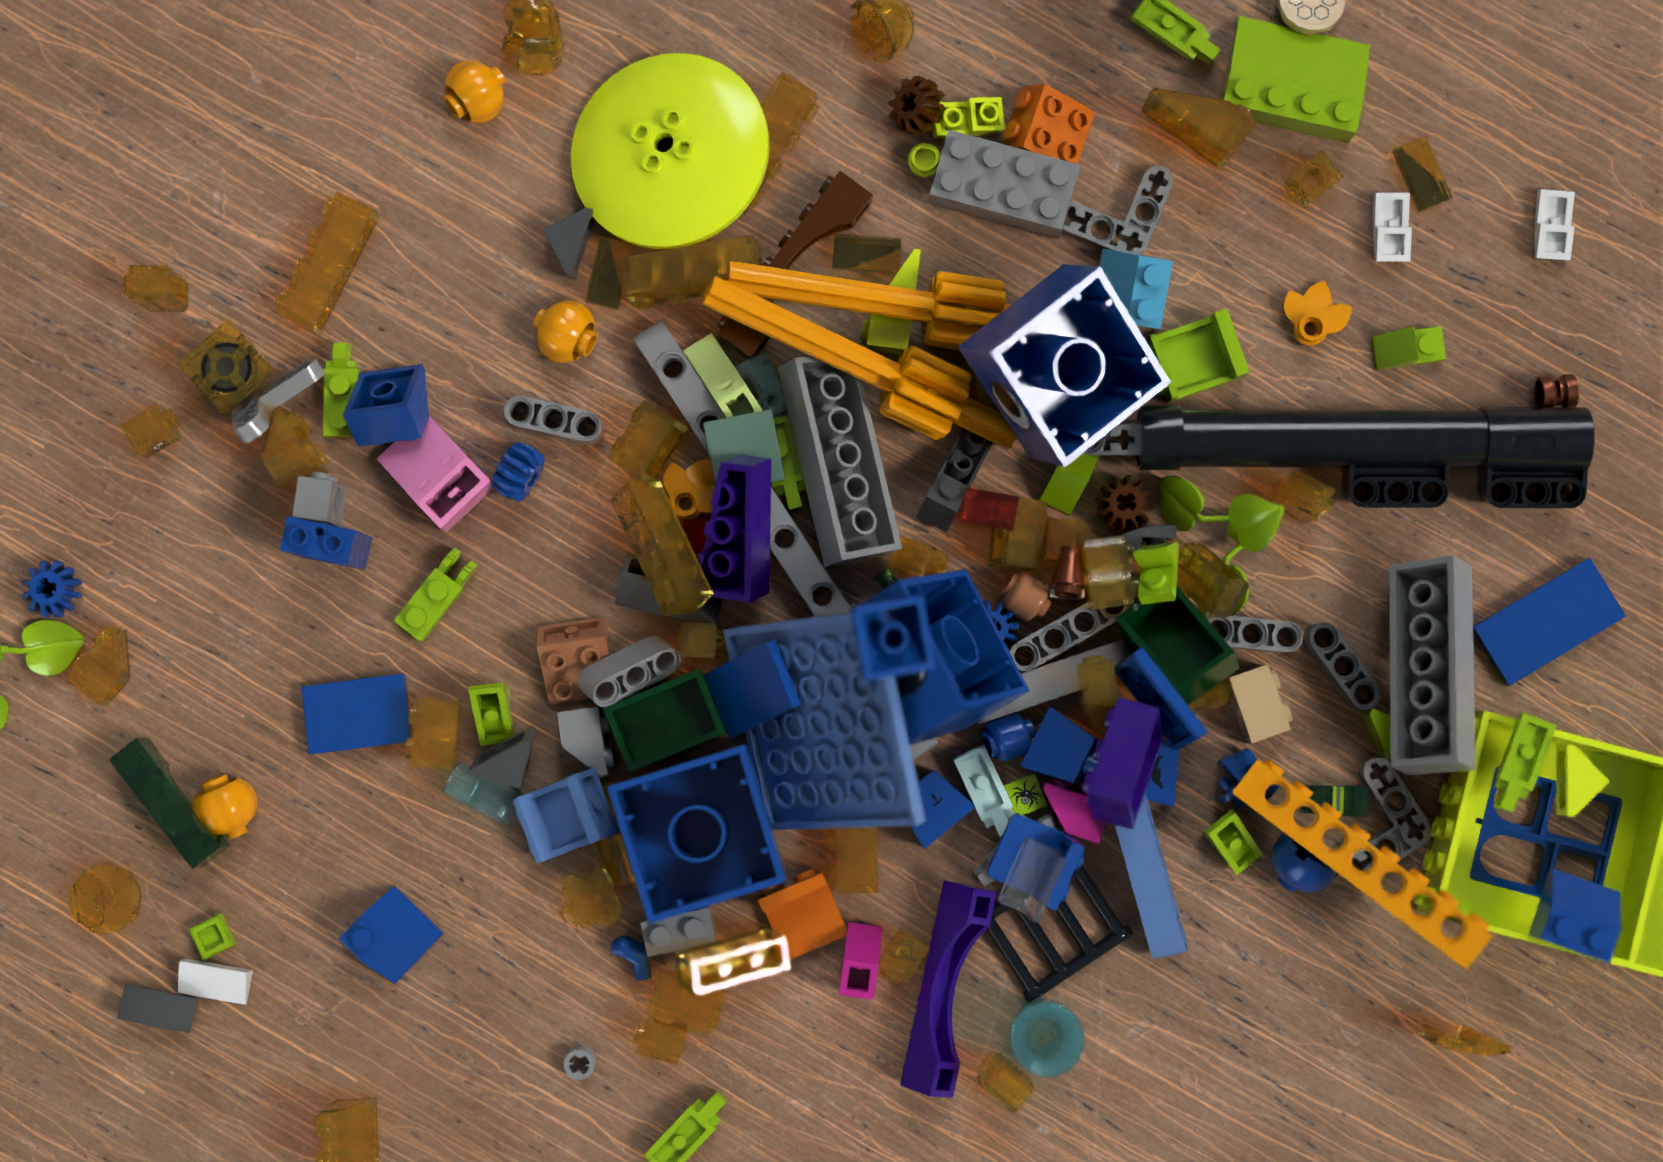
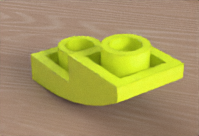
M1002 97L969 98L966 102H940V104L946 107V110L939 111L938 114L942 123L936 124L932 122L933 139H946L948 129L971 136L1003 132L1005 123Z

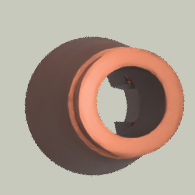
M1071 545L1061 547V553L1059 554L1051 583L1055 596L1062 598L1081 597L1082 590L1085 589L1081 555L1082 548Z

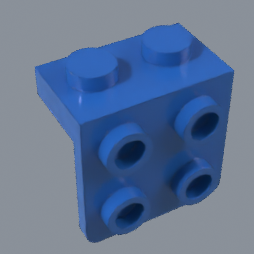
M1015 813L1011 815L987 867V874L992 879L1035 895L1044 906L1057 910L1059 903L1063 902L1068 896L1070 890L1069 881L1074 870L1077 871L1083 863L1085 855L1083 850L1085 847L1070 834Z

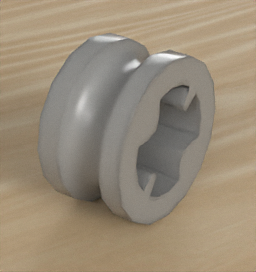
M583 1046L571 1049L564 1060L566 1074L575 1080L588 1078L596 1064L593 1052ZM575 1055L578 1058L587 1057L589 1061L586 1062L585 1066L589 1068L586 1071H583L581 1068L572 1069L571 1065H573L574 1060H571V1058Z

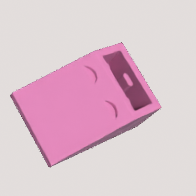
M430 416L422 438L412 441H395L377 458L414 502L440 529L446 532L493 489L492 480Z

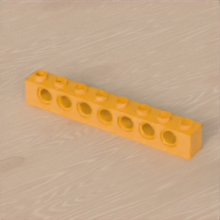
M1258 759L1255 761L1232 791L1236 797L1465 970L1469 968L1493 937L1486 931L1490 926L1487 922L1473 912L1467 917L1456 908L1460 903L1444 890H1441L1439 894L1435 893L1426 886L1430 881L1427 877L1413 867L1407 872L1397 864L1401 859L1384 845L1380 850L1367 842L1371 835L1356 824H1353L1351 828L1347 827L1339 821V818L1342 816L1339 811L1327 802L1319 806L1310 799L1313 794L1311 790L1297 780L1291 785L1281 777L1285 771L1271 760L1267 759L1264 764ZM1272 785H1279L1286 792V799L1280 805H1272L1265 798L1266 790ZM1299 807H1309L1314 812L1315 820L1310 826L1301 827L1294 821V812ZM1336 828L1343 834V844L1339 848L1330 849L1323 843L1322 837L1327 829ZM1365 850L1371 854L1373 862L1368 870L1359 871L1353 866L1352 856L1356 851ZM1388 872L1397 873L1402 880L1401 888L1395 893H1388L1382 888L1381 879ZM1418 894L1426 895L1431 901V908L1424 915H1417L1411 909V900ZM1447 917H1455L1460 922L1461 929L1455 937H1446L1441 932V922Z

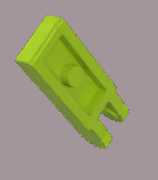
M453 548L447 554L438 568L435 567L394 619L395 623L420 642L426 639L463 592V586L478 567L475 562L470 561L462 568L455 581L446 575L460 558L461 551L457 548Z

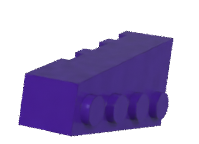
M739 455L721 462L711 501L713 509L710 521L706 522L704 535H706L703 551L699 553L696 567H698L696 580L691 584L689 593L750 603L769 594L772 458Z

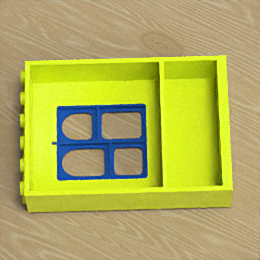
M1475 711L1476 770L1450 772L1448 783L1442 785L1439 794V803H1442L1440 816L1434 818L1431 827V836L1434 837L1431 851L1427 850L1422 864V869L1426 871L1425 877L1430 880L1426 886L1437 894L1441 890L1450 894L1460 902L1456 907L1467 917L1473 912L1490 925L1486 931L1591 958L1529 936V931L1550 868L1555 869L1558 854L1566 851L1592 858L1597 863L1593 883L1620 892L1621 931L1610 964L1663 977V758L1555 729L1535 784L1540 789V795L1533 822L1530 826H1522L1502 819L1494 808V795L1497 791V788H1494L1495 777L1517 719L1488 711ZM1556 744L1575 745L1610 780L1592 799L1605 803L1610 808L1604 838L1599 845L1556 835L1548 831L1547 824L1556 794ZM1506 835L1541 845L1543 855L1535 884L1527 886L1489 874L1483 868L1480 860V853L1484 843L1491 837ZM1424 894L1414 896V903L1417 904L1416 911L1424 914L1428 913L1431 908L1430 899ZM1455 917L1445 918V920L1460 923Z

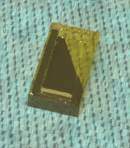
M1426 136L1395 148L1392 151L1418 213L1447 202L1452 198Z
M834 234L832 270L897 274L900 270L902 238Z
M599 237L585 297L587 304L619 310L633 244L608 237Z

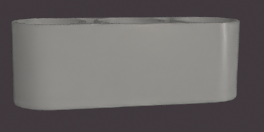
M525 396L512 397L504 406L506 420L514 428L521 431L583 445L597 444L604 435L602 421L595 413ZM521 405L528 406L529 416L523 421H515L513 418L514 410ZM552 413H560L563 416L562 424L555 429L547 428V417ZM586 420H592L596 423V430L590 436H582L579 433L581 423Z
M1213 615L1206 618L1210 624L1215 621L1222 625L1224 629L1222 638L1232 649L1287 653L1298 649L1303 640V633L1300 627L1290 621L1229 615ZM1246 625H1252L1258 632L1257 640L1253 644L1246 642L1243 638L1242 632ZM1281 628L1287 629L1292 636L1291 643L1287 647L1280 645L1277 641V633Z
M652 635L587 666L579 674L578 686L595 704L600 707H607L672 675L679 668L681 662L678 651L661 637Z

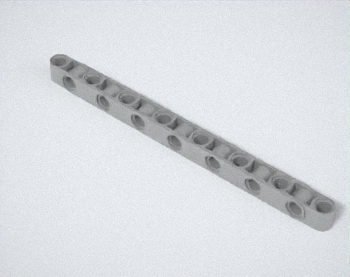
M660 320L635 336L633 340L710 456L706 434L701 430L702 423L709 418L719 420L726 417L667 327ZM672 362L680 363L683 366L681 374L675 378L665 375L666 366ZM771 487L770 549L814 617L850 612V606ZM782 531H789L795 537L793 545L787 549H782L775 543L776 536ZM816 589H829L832 593V600L828 605L819 606L813 602L812 595ZM933 738L909 745L912 760L914 761L938 745L937 739Z

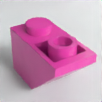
M1052 778L1051 784L1042 782L1041 790L1062 831L1100 843L1106 822L1092 818L1090 806L1086 804L1087 793L1084 792L1082 795L1070 791L1072 784Z
M848 922L839 995L874 1000L882 926Z

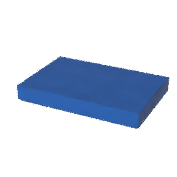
M775 639L765 642L704 674L729 738L738 736L801 705Z
M1143 647L1113 667V671L1137 702L1160 708L1163 734L1175 750H1179L1200 739L1208 732Z
M405 674L301 687L309 755L413 742Z

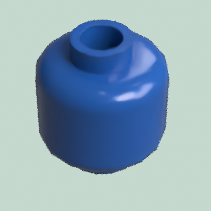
M1014 712L988 721L985 732L981 736L991 758L996 757L1001 762H1006L1027 753L1032 743L1031 739L1035 737V730L1028 718L1023 720L1018 713Z

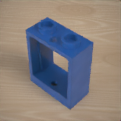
M287 516L280 551L302 558L365 570L372 537L353 529Z

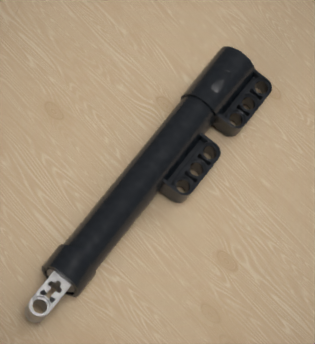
M1142 405L1138 408L1136 421H1122L1084 451L1083 454L1136 455L1138 470L1178 471L1181 467L1342 468V494L1345 499L1363 508L1439 507L1448 497L1450 468H1477L1478 495L1483 501L1498 508H1575L1581 505L1586 497L1588 468L1594 452L1595 432L1592 415L1586 407H1481L1479 410L1181 409L1180 406ZM1121 430H1124L1131 437L1130 440L1124 441V446H1121L1111 436H1120ZM1366 482L1368 487L1367 493L1361 498H1355L1353 490L1356 484ZM1394 482H1400L1402 487L1401 493L1395 498H1389L1388 488ZM1429 482H1434L1436 487L1435 493L1430 498L1424 499L1422 495L1423 487ZM1502 482L1504 487L1503 493L1500 497L1493 499L1491 496L1492 487ZM1536 482L1538 487L1536 495L1527 499L1525 494L1526 488L1531 483ZM1570 483L1572 487L1570 495L1565 499H1561L1560 489L1564 484Z

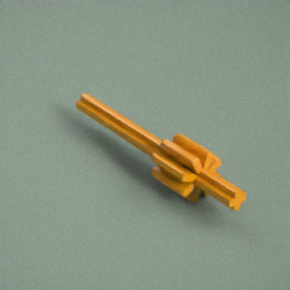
M735 261L729 262L726 275L727 282L761 298L923 322L924 341L928 346L959 350L958 346L1012 305L1006 304V292L1003 291L1004 283L1001 280L947 271H937L935 276L932 277L929 291Z
M717 276L712 278L710 285L705 291L702 305L881 389L879 412L883 416L934 440H938L941 437L944 438L951 431L952 423L1007 450L1011 449L1014 440H1017V437L999 411L968 397L971 388L968 385L971 381L969 372L916 346L905 349L900 354L897 363Z

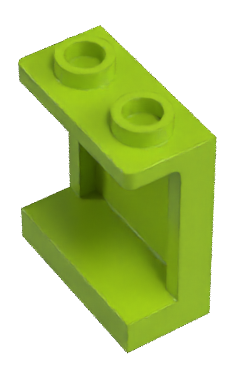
M1227 308L1214 312L1210 317L1160 334H1151L1145 340L1171 383L1158 392L1160 397L1165 396L1167 403L1244 378L1250 373Z

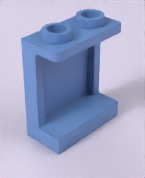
M595 767L513 799L517 818L522 824L528 840L529 850L537 864L619 833Z

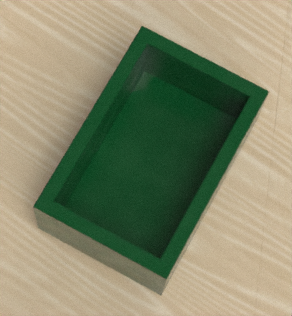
M1178 585L1176 588V600L1144 605L1138 601L1115 618L1123 638L1126 639L1134 651L1143 647L1187 705L1239 669L1234 650Z
M701 669L603 708L629 773L727 734Z

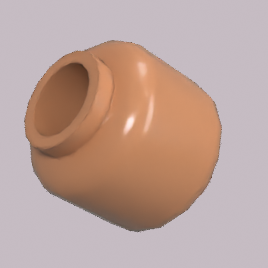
M1021 571L1018 574L1012 572L998 592V595L1001 596L1003 608L1007 611H1012L1014 616L1024 622L1033 619L1035 616L1041 618L1051 604V601L1047 599L1049 596V586L1027 571Z

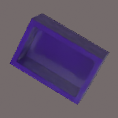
M1118 697L1115 709L1110 708L1105 719V729L1108 730L1105 739H1099L1094 753V760H1097L1094 771H1088L1085 777L1083 791L1087 793L1086 804L1090 806L1093 819L1133 830L1164 734L1160 708Z

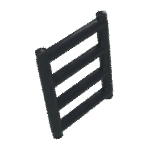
M1083 865L1077 871L1074 870L1073 876L1111 933L1093 944L1066 901L1060 902L1055 911L1082 951V953L1066 963L1025 903L1024 899L1030 896V893L1015 888L995 901L990 926L986 931L1025 989L1022 993L1027 1003L1044 995L1133 935L1132 930L1126 924L1122 926ZM1011 907L1053 969V972L1038 982L1034 980L995 920L996 917Z

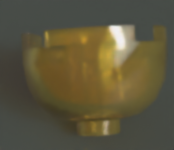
M857 0L852 4L851 9L855 8V15L850 17L854 36L865 53L871 49L878 56L873 60L878 63H886L909 47L914 36V14L911 7L904 3L903 0Z

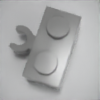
M711 905L648 924L647 918L640 922L647 956L676 951L677 955L673 961V968L676 974L682 973L680 962L684 958L691 959L694 970H699V956L692 951L691 947L713 943L718 938Z

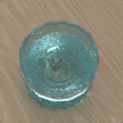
M1038 999L1026 1004L1015 1015L1010 1027V1044L1016 1060L1027 1071L1041 1077H1055L1069 1071L1079 1061L1084 1048V1031L1077 1016L1065 1004L1053 999ZM1045 1027H1050L1051 1034L1055 1035L1056 1038L1055 1040H1049L1047 1045H1042L1041 1038L1036 1037L1037 1032L1041 1033Z

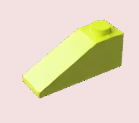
M914 249L890 283V286L916 289L921 249ZM871 314L870 320H863L861 340H866L867 349L872 351L900 355L905 349H908L911 320Z

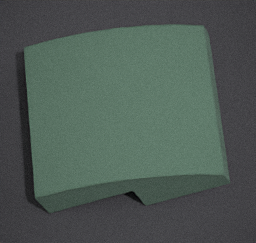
M771 409L703 422L715 483L721 462L739 455L772 458L771 483L785 480Z

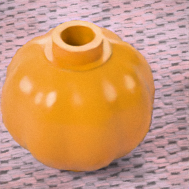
M463 60L449 70L444 84L447 94L443 96V100L457 119L464 117L471 123L489 122L499 114L503 107L504 92L502 85L506 83L505 77L495 65L489 68L479 61Z
M565 300L553 304L547 310L542 308L537 313L533 322V326L537 328V344L540 351L546 358L556 363H570L578 360L581 356L587 357L597 342L598 333L594 332L595 321L590 310L583 304L575 301Z
M226 773L201 783L200 786L203 791L194 797L192 804V815L198 827L211 835L226 834L228 840L248 832L246 825L255 816L258 808V799L254 788L242 778L229 779Z

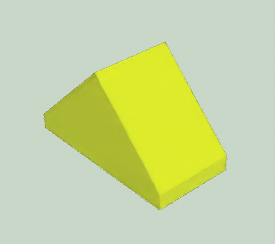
M1556 744V815L1575 817L1610 780L1575 745Z

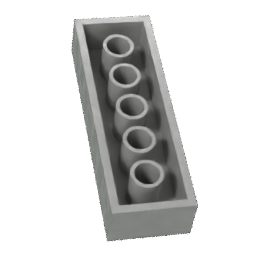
M811 356L793 358L780 366L778 372L824 567L880 557L902 549L863 381Z
M1454 555L1389 565L1391 768L1408 775L1476 770L1472 566Z

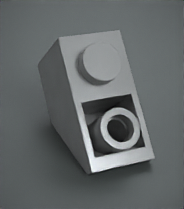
M597 706L557 712L561 746L590 769L595 767L598 775H611L610 768L615 767V756L613 747H607L605 734L610 733L611 728L605 713H602V707Z

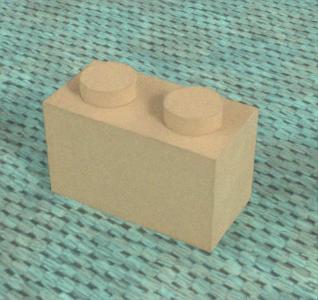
M1268 664L1224 679L1246 743H1255L1291 730L1289 722L1293 721L1290 708L1286 702H1281L1277 691L1281 689L1279 677L1274 669H1269Z

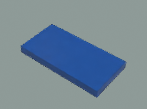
M1586 558L1473 626V632L1505 685L1510 686L1623 619L1626 615L1591 558Z

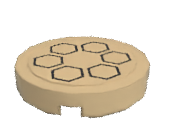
M1276 0L1283 22L1293 31L1305 35H1315L1317 32L1331 30L1341 18L1345 7V0Z

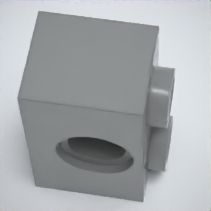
M310 471L309 477L298 476L292 517L342 527L347 487L339 484L338 478L330 477L331 475L327 473Z

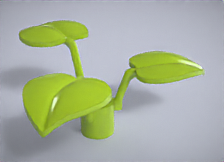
M1174 475L1162 477L1159 482V505L1162 516L1169 525H1177L1178 531H1188L1194 527L1196 520L1198 522L1230 523L1228 525V534L1238 544L1223 557L1222 563L1217 560L1206 562L1202 570L1201 582L1208 601L1217 611L1223 615L1236 616L1248 600L1249 583L1244 572L1236 565H1229V562L1242 548L1250 552H1258L1270 544L1279 528L1284 506L1269 502L1253 494H1241L1232 500L1229 507V515L1204 516L1200 514L1204 507V498L1194 484Z
M54 620L36 621L27 626L22 632L24 648L2 646L0 644V662L5 653L26 654V664L30 670L41 676H54L62 673L72 664L84 645V637L76 629L65 623ZM0 696L1 731L9 716L8 702L3 696Z

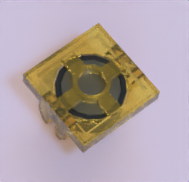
M229 319L224 321L177 363L179 368L224 416L276 371L266 360V357L255 347L253 342L243 335Z

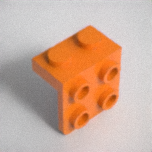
M1047 84L1022 86L1015 98V107L1010 122L1004 129L1002 144L1078 164L1094 119V112Z
M814 868L806 870L794 876L796 879L794 883L784 887L780 883L762 889L764 895L758 898L763 913H766L782 955L786 959H793L843 938L847 933L846 926L823 871L815 873Z

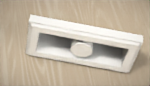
M186 958L179 962L178 993L246 1005L253 970Z

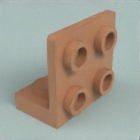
M605 616L538 626L537 651L549 704L554 705L590 699L580 690L578 677L587 666L610 656L607 645L608 626Z

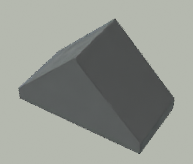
M584 208L543 229L565 273L572 280H576L595 219L592 217L593 210L589 208Z
M530 726L475 756L469 772L474 777L521 788L529 764L536 733L535 728Z

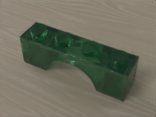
M135 738L109 759L192 869L204 867L231 846L223 835L213 834L197 817L192 808V803L185 797L173 780L168 762L149 738Z

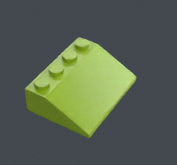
M1239 16L1217 114L1348 143L1357 133L1364 102L1370 45L1319 33L1305 35L1293 31L1288 26Z

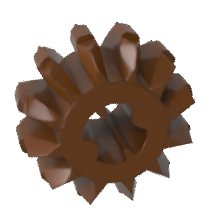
M913 76L912 80L908 78L901 80V89L892 88L896 96L894 100L887 102L891 107H894L888 116L896 121V127L899 130L908 131V133L913 135H920L922 131L926 133L932 132V122L936 124L942 123L938 114L939 111L946 110V107L940 104L945 94L938 90L936 82L930 79L926 80L921 76Z
M1131 475L1124 477L1123 485H1121L1117 476L1112 477V488L1106 484L1100 487L1101 492L1107 497L1099 496L1095 498L1096 504L1105 505V508L1100 509L1096 513L1097 517H1103L1108 514L1110 518L1105 522L1104 526L1109 528L1117 521L1118 533L1124 532L1126 522L1131 531L1137 530L1138 524L1136 519L1144 524L1149 521L1147 515L1142 511H1152L1154 509L1153 504L1143 501L1151 497L1152 492L1149 490L1142 494L1140 493L1139 489L1144 485L1143 480H1139L1134 487L1131 486ZM1124 497H1128L1131 500L1128 505L1132 506V509L1119 510L1117 506L1120 502H1116V499L1122 500Z

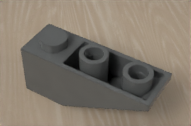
M962 428L916 517L947 533L993 442Z
M626 553L618 576L615 605L715 628L722 601L717 597L689 593L693 581L661 560Z

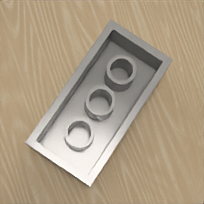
M948 129L930 191V204L1060 239L1079 175L1080 165Z

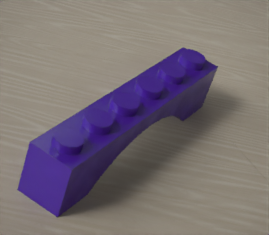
M944 880L900 1086L931 1097L953 1098L960 1067L952 1030L954 990L960 969L968 952L977 939L990 926L997 892L969 884Z

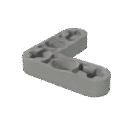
M1160 165L1147 169L1124 222L1071 201L1068 211L1073 210L1075 212L1074 218L1082 222L1085 219V215L1091 218L1086 224L1084 233L1079 231L1082 224L1073 221L1070 223V226L1064 224L1062 233L1100 249L1104 248L1142 255L1147 248L1172 188V173L1169 169ZM1158 174L1163 176L1162 182L1166 184V187L1160 186L1153 199L1148 197L1153 182L1148 180V178L1154 179ZM1141 192H1144L1147 196H1141ZM1141 204L1149 205L1153 209L1154 216L1149 221H1141L1135 215V208ZM1096 222H1103L1109 227L1110 234L1105 239H1096L1091 233V226ZM1116 228L1122 230L1119 237L1128 240L1131 235L1137 237L1136 243L1140 245V248L1135 247L1132 252L1126 250L1127 244L1121 240H1117L1116 246L1111 245L1110 243L1115 236Z
M311 358L242 401L233 409L232 429L243 444L256 439L268 429V412L303 391L325 374L317 359Z
M1370 757L1366 759L1360 767V777L1390 823L1389 827L1371 837L1367 842L1376 848L1381 840L1388 839L1394 845V853L1402 859L1429 841L1432 828L1397 771L1391 768V763L1383 757ZM1371 765L1383 766L1385 770L1381 772L1382 778L1386 783H1390L1393 780L1395 785L1386 787L1379 794L1377 789L1384 786L1378 778H1370L1369 774L1373 771ZM1394 791L1401 793L1404 797V805L1398 811H1392L1387 806V797ZM1411 809L1413 814L1407 816L1410 822L1422 827L1418 831L1420 836L1418 839L1407 836L1406 833L1410 831V827L1405 820H1400L1399 822L1396 820L1397 817L1406 815ZM1358 850L1353 854L1352 859L1360 862L1369 856L1364 853L1365 850ZM1372 862L1364 864L1360 868L1361 871L1368 870Z

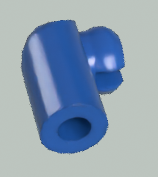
M621 936L612 941L611 952L616 957L621 956L632 963L635 981L652 978L645 945L630 936Z

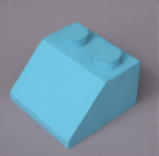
M1102 248L1099 267L1104 272L1137 326L1161 329L1173 261Z

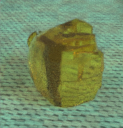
M550 0L509 1L503 10V18L509 34L503 38V51L506 55H516V68L523 75L542 76L552 72L561 64L564 51L563 25L554 4Z

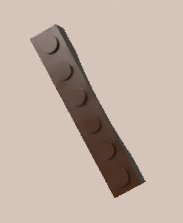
M839 171L835 178L829 176L819 189V193L822 195L814 205L808 203L801 212L798 219L802 222L794 232L789 229L778 244L781 248L774 259L769 256L761 266L789 270L802 253L818 241L835 233L853 229L872 204L873 194L841 171ZM763 298L774 304V299ZM723 315L717 325L720 328L718 331L719 339L750 362L755 359L771 338Z

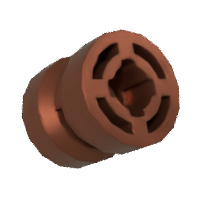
M1563 374L1557 379H1552L1550 376L1537 377L1534 384L1536 406L1576 407L1579 400V388L1575 375Z

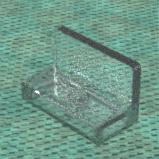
M1025 837L997 900L1003 905L1025 913L1031 921L1038 923L1064 868L1066 859L1057 849Z

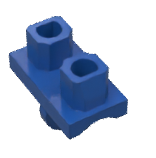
M1244 748L1232 756L1224 755L1217 761L1235 783L1232 785L1226 776L1221 777L1217 781L1224 790L1218 797L1221 804L1232 800L1238 809L1246 804L1236 797L1232 791L1257 760L1250 749ZM1272 785L1266 790V800L1271 798L1278 790V785Z

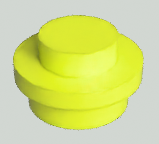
M920 143L909 152L908 166L915 175L930 177L937 171L941 154L934 145Z

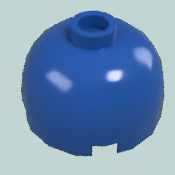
M1284 832L1279 836L1272 848L1271 859L1274 870L1279 875L1278 882L1291 892H1295L1296 889L1306 893L1319 892L1326 889L1339 875Z

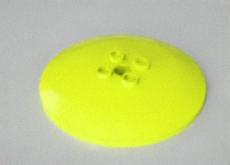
M668 53L647 57L628 65L611 76L586 104L579 117L572 139L571 170L573 181L585 208L592 209V217L615 237L627 243L651 249H675L694 245L715 236L727 228L746 210L761 186L768 164L770 149L768 125L763 109L751 88L739 75L722 63L707 57L688 53ZM672 138L673 146L670 150L666 152H659L657 150L658 143L662 139Z

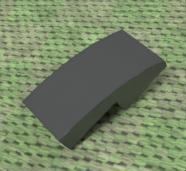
M1177 525L1150 526L1127 532L1103 545V552H1112V558L1132 559L1133 551L1142 547V540H1146V546L1167 543V541L1176 539Z
M125 984L117 1019L189 1033L198 998Z

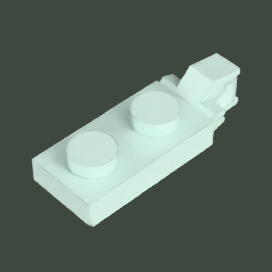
M983 744L953 758V761L980 820L984 822L986 828L994 825L1001 839L1008 823V818L1014 814L1012 810L1013 805Z

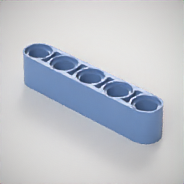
M1145 794L1134 829L1115 825L1152 958L1159 959L1188 952V945L1152 813Z

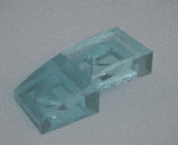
M458 761L443 792L483 814L508 825L516 810L513 799L523 794L505 784L472 776L469 772L471 766Z

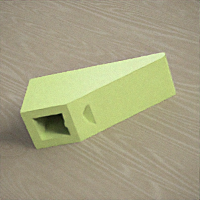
M712 333L683 350L726 418L763 411Z

